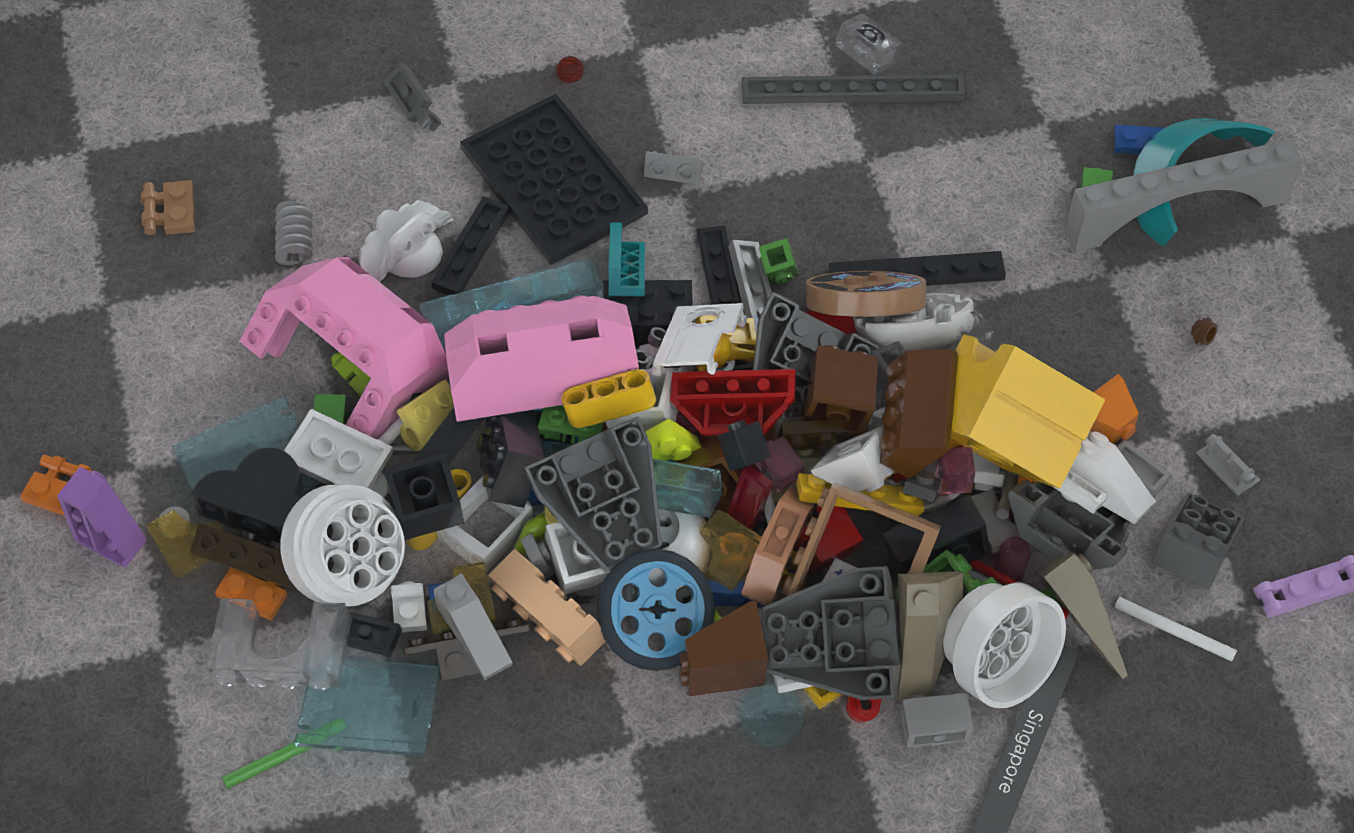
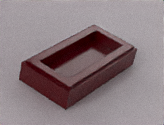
M751 465L745 467L741 472L727 514L747 530L752 531L759 523L773 482Z

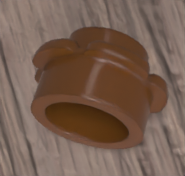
M1209 317L1197 320L1191 329L1194 342L1196 344L1200 342L1204 345H1209L1217 334L1218 326Z

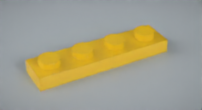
M799 473L796 482L799 501L817 504L823 489L830 490L832 484L815 477L813 474ZM884 484L872 492H867L866 489L860 491L864 495L916 516L924 512L923 499L903 493L904 486L898 487ZM840 497L837 498L834 505L869 510Z

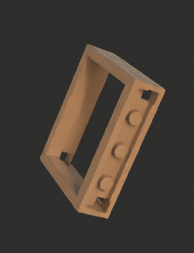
M833 482L830 490L824 488L817 503L818 506L822 507L818 519L812 517L805 533V535L810 537L806 548L800 546L793 562L794 565L799 567L794 578L788 575L782 593L788 597L800 592L838 497L924 532L907 574L923 573L941 526Z

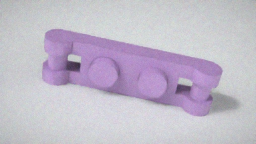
M1354 555L1346 556L1340 561L1280 580L1262 582L1255 586L1253 591L1257 599L1262 600L1264 604L1263 611L1268 618L1353 592ZM1346 572L1349 579L1342 581L1339 574ZM1279 594L1281 601L1276 600L1274 595Z

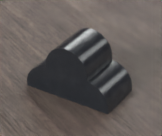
M261 448L249 453L240 462L236 472L218 470L207 474L198 481L191 493L199 516L239 531L246 530L258 534L261 539L269 542L271 540L281 542L282 530L287 516L294 505L305 496L296 462L288 453L277 448Z

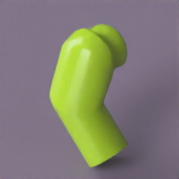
M540 513L525 523L514 546V549L520 554L527 555L521 542L522 538L531 533L536 540L545 536L546 525H549L545 518V513Z

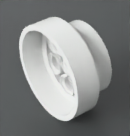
M334 484L312 490L294 505L283 526L280 548L285 571L293 585L303 595L322 604L357 606L378 597L394 580L404 557L405 541L394 509L381 495L363 486ZM354 507H356L358 511V516L355 521L352 518V510ZM379 523H381L383 529L381 535H379L377 531ZM329 524H331L333 528V534L331 538H328L327 536V527L329 526ZM355 539H357L359 544L356 553H354L353 551V542ZM382 554L383 558L379 566L378 559L379 556ZM332 556L334 560V566L330 571L328 569L327 564L329 558ZM356 571L359 573L357 585H355L353 580Z
M995 583L985 584L968 593L955 607L947 622L944 633V652L948 661L953 664V671L958 684L965 691L990 707L1008 708L1029 698L1050 676L1064 646L1066 621L1059 604L1030 585L1023 583H1012L1005 586Z

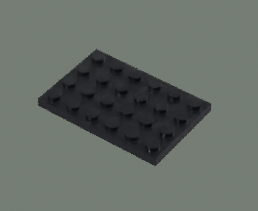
M557 94L460 141L461 150L502 203L509 206L512 216L550 265L609 235L610 223H622V227L648 214V206Z

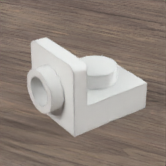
M406 581L399 585L391 586L394 623L400 624L402 628L401 633L427 630L423 584Z

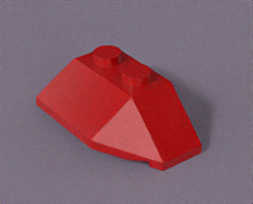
M796 370L715 371V374H710L708 371L672 372L670 401L702 436H717L729 431L727 425L745 419L746 424L759 421L763 435H765L795 401Z

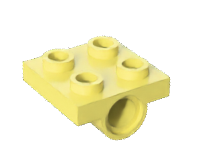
M446 379L438 382L396 410L404 423L400 426L401 437L405 444L414 451H419L423 448L454 408L451 387Z

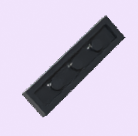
M484 196L482 197L431 282L432 289L459 299L510 213L508 205Z

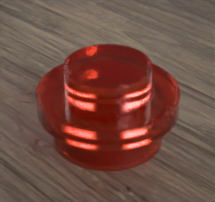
M566 56L557 64L556 74L560 80L572 83L582 78L584 67L578 58Z

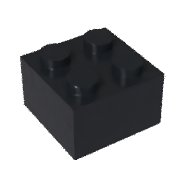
M445 453L384 470L394 510L403 531L404 541L465 524L461 503Z

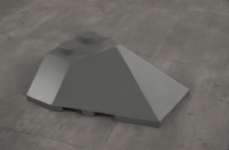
M1029 480L1021 481L1010 490L1008 497L1019 536L1033 550L1044 553L1053 561L1068 552L1075 553L1076 556L1082 554L1093 567L1092 570L1114 567L1126 555L1128 547L1125 544L1129 538L1127 527L1130 521L1106 507L1101 506L1093 514L1078 503L1065 499L1061 492L1054 487L1040 482L1031 483Z

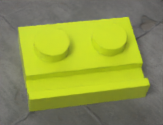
M667 419L645 431L651 444L653 461L662 467L667 466L666 461L670 459L676 461L688 458L693 451L701 448L696 435L671 419Z

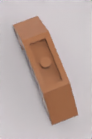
M789 487L779 499L756 549L741 596L766 606L774 602L783 582L784 569L803 527L808 526L817 506L816 503L799 501L796 488Z

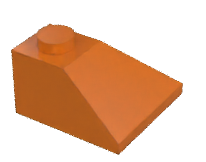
M1117 374L1093 392L1104 398L1105 402L1090 429L1091 432H1099L1105 435L1112 444L1117 443L1120 439L1126 441L1135 433L1137 429L1135 425L1139 416V412L1123 378Z

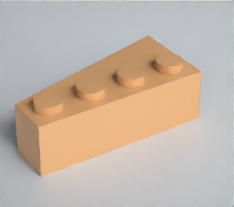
M516 549L488 574L494 584L491 590L502 601L509 598L515 604L512 608L513 611L525 622L530 618L537 625L534 628L535 632L546 642L552 639L558 645L555 650L568 663L574 660L581 666L606 642L597 620L590 614L587 615L572 598L567 601V596L551 580L546 582L543 573Z

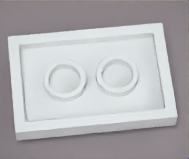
M311 409L284 452L294 459L299 472L326 485H358L371 489L391 457L393 447Z

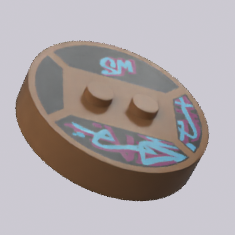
M848 271L822 274L806 280V307L819 313L857 317L890 316L915 312L926 306V280L912 274L887 271Z

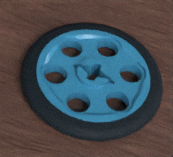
M642 550L624 558L606 576L599 591L597 603L598 623L604 640L611 650L623 661L639 669L652 671L668 670L680 666L679 653L684 652L685 639L714 623V596L704 574L688 558L668 550ZM655 568L662 570L665 574V581L660 587L653 586L649 581V574ZM628 583L633 584L638 590L637 598L633 602H627L622 597V588ZM681 585L687 586L692 593L690 601L685 604L680 603L676 599V590ZM656 600L658 601V606L663 607V609H674V611L660 613L657 619H655L654 613L639 611V608L654 606ZM625 616H632L637 622L635 632L630 635L624 633L621 629V621ZM681 617L687 618L691 624L690 632L685 636L679 635L675 630V623ZM652 633H659L663 637V647L659 651H653L648 646V637Z

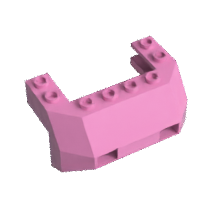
M336 257L304 265L265 291L239 341L259 358H264L267 352L273 357H281L300 321H302L371 377L346 425L376 440L399 418L396 410L407 404L413 393L425 392L444 379L448 382L449 379L446 354L433 324L349 257Z
M580 295L573 297L571 300L558 302L548 300L539 305H516L510 309L500 311L485 310L479 314L471 315L444 334L451 393L457 422L563 405L561 396L568 388L639 369L627 306L597 296L587 297Z

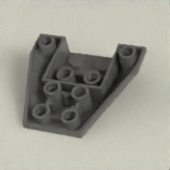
M771 292L758 320L752 370L795 369V401L780 418L803 416L812 358L818 345H833L840 350L850 352L863 351L874 357L880 346L855 333L845 334L798 310L800 305L775 292Z
M638 416L524 467L536 497L604 572L613 569L616 564L631 554L662 546L652 449Z
M887 566L854 568L762 607L763 634L768 657L766 673L861 700L896 698L901 670L898 605Z

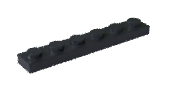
M1001 251L829 263L828 266L829 273L887 271L912 274L924 278L926 286L1002 281L1006 277Z

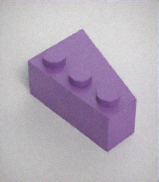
M79 467L57 495L74 541L126 568L147 541L143 532L109 485L108 480L101 473L95 470L90 472Z

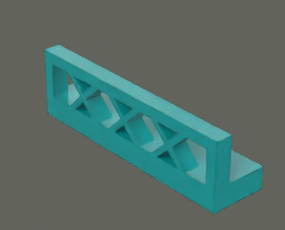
M610 223L609 296H645V242H622V223Z

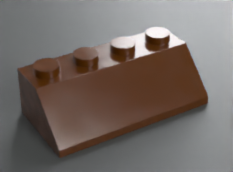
M909 350L898 359H894L887 369L888 384L885 392V413L882 418L883 435L880 442V463L909 479L950 451L957 352L955 350Z

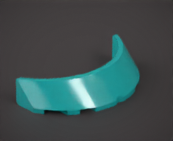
M1195 118L1180 121L1158 132L1154 139L1145 145L1136 160L1134 175L1175 166L1185 149L1198 138L1208 133L1222 140H1230L1235 136H1240L1248 140L1255 147L1265 145L1274 135L1275 130L1251 123L1213 118ZM1170 201L1151 208L1136 217L1141 229L1163 247L1178 231L1172 215Z

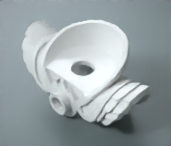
M417 200L412 205H402L398 212L391 209L385 210L377 218V231L369 233L366 237L365 245L360 248L358 258L360 267L379 282L385 278L388 272L407 278L427 275L436 269L443 256L441 242L433 231L453 221V216L450 212L439 210L438 207L421 200Z

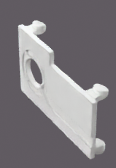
M743 303L678 306L654 359L652 374L655 377H660L664 366L704 364L707 365V370L710 374H715L718 364L714 362L713 354L721 334L734 333L737 323L741 328H744L747 316L743 313ZM702 315H714L717 317L714 321L706 324H695L692 322L695 318Z

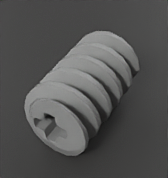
M283 201L275 209V258L281 265L293 266L309 260L313 255L311 249L313 245L311 239L312 211L297 202Z

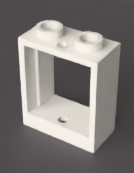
M484 475L460 499L464 522L488 499L486 487H483ZM528 500L524 508L493 502L514 517L515 520L489 548L461 529V525L437 531V538L486 574L518 540L525 523L533 519V509Z

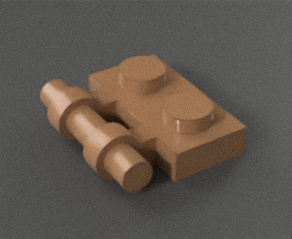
M192 180L164 182L163 192H156L155 185L151 182L143 185L141 204L144 205V212L141 214V224L144 226V233L146 235H154L156 233V226H164L166 235L195 232ZM155 205H164V213H157Z

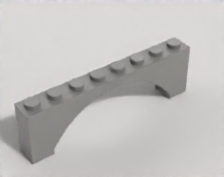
M1288 139L1077 188L1074 190L1065 231L1075 252L1099 247L1119 228L1151 208L1175 198L1202 191L1231 190L1242 192L1257 199L1261 208L1288 202L1302 164V159L1292 140Z

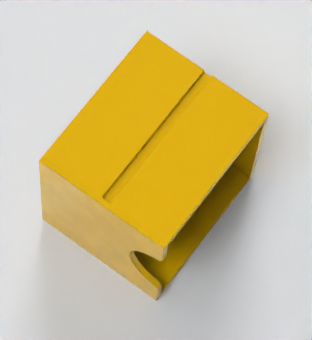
M964 334L955 350L957 352L951 440L1007 472L1060 489L1082 447L1080 445L1083 440L1085 441L1105 399L1016 346L1002 344L994 352L979 343L976 337Z

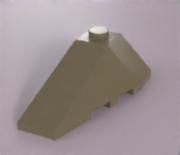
M1068 552L1036 571L1035 574L1045 587L1051 591L1065 609L1071 612L1070 616L1076 626L1091 638V644L1114 673L1121 679L1127 677L1128 674L1095 579L1089 573L1093 567L1082 554L1076 556L1075 553Z
M962 571L898 574V621L901 652V670L897 688L898 701L918 694L925 697L932 695L945 657L943 639L947 622L955 607L963 599Z

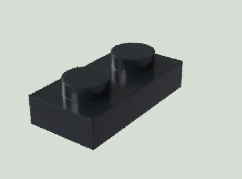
M341 610L331 632L330 639L335 644L391 658L402 628L398 623Z

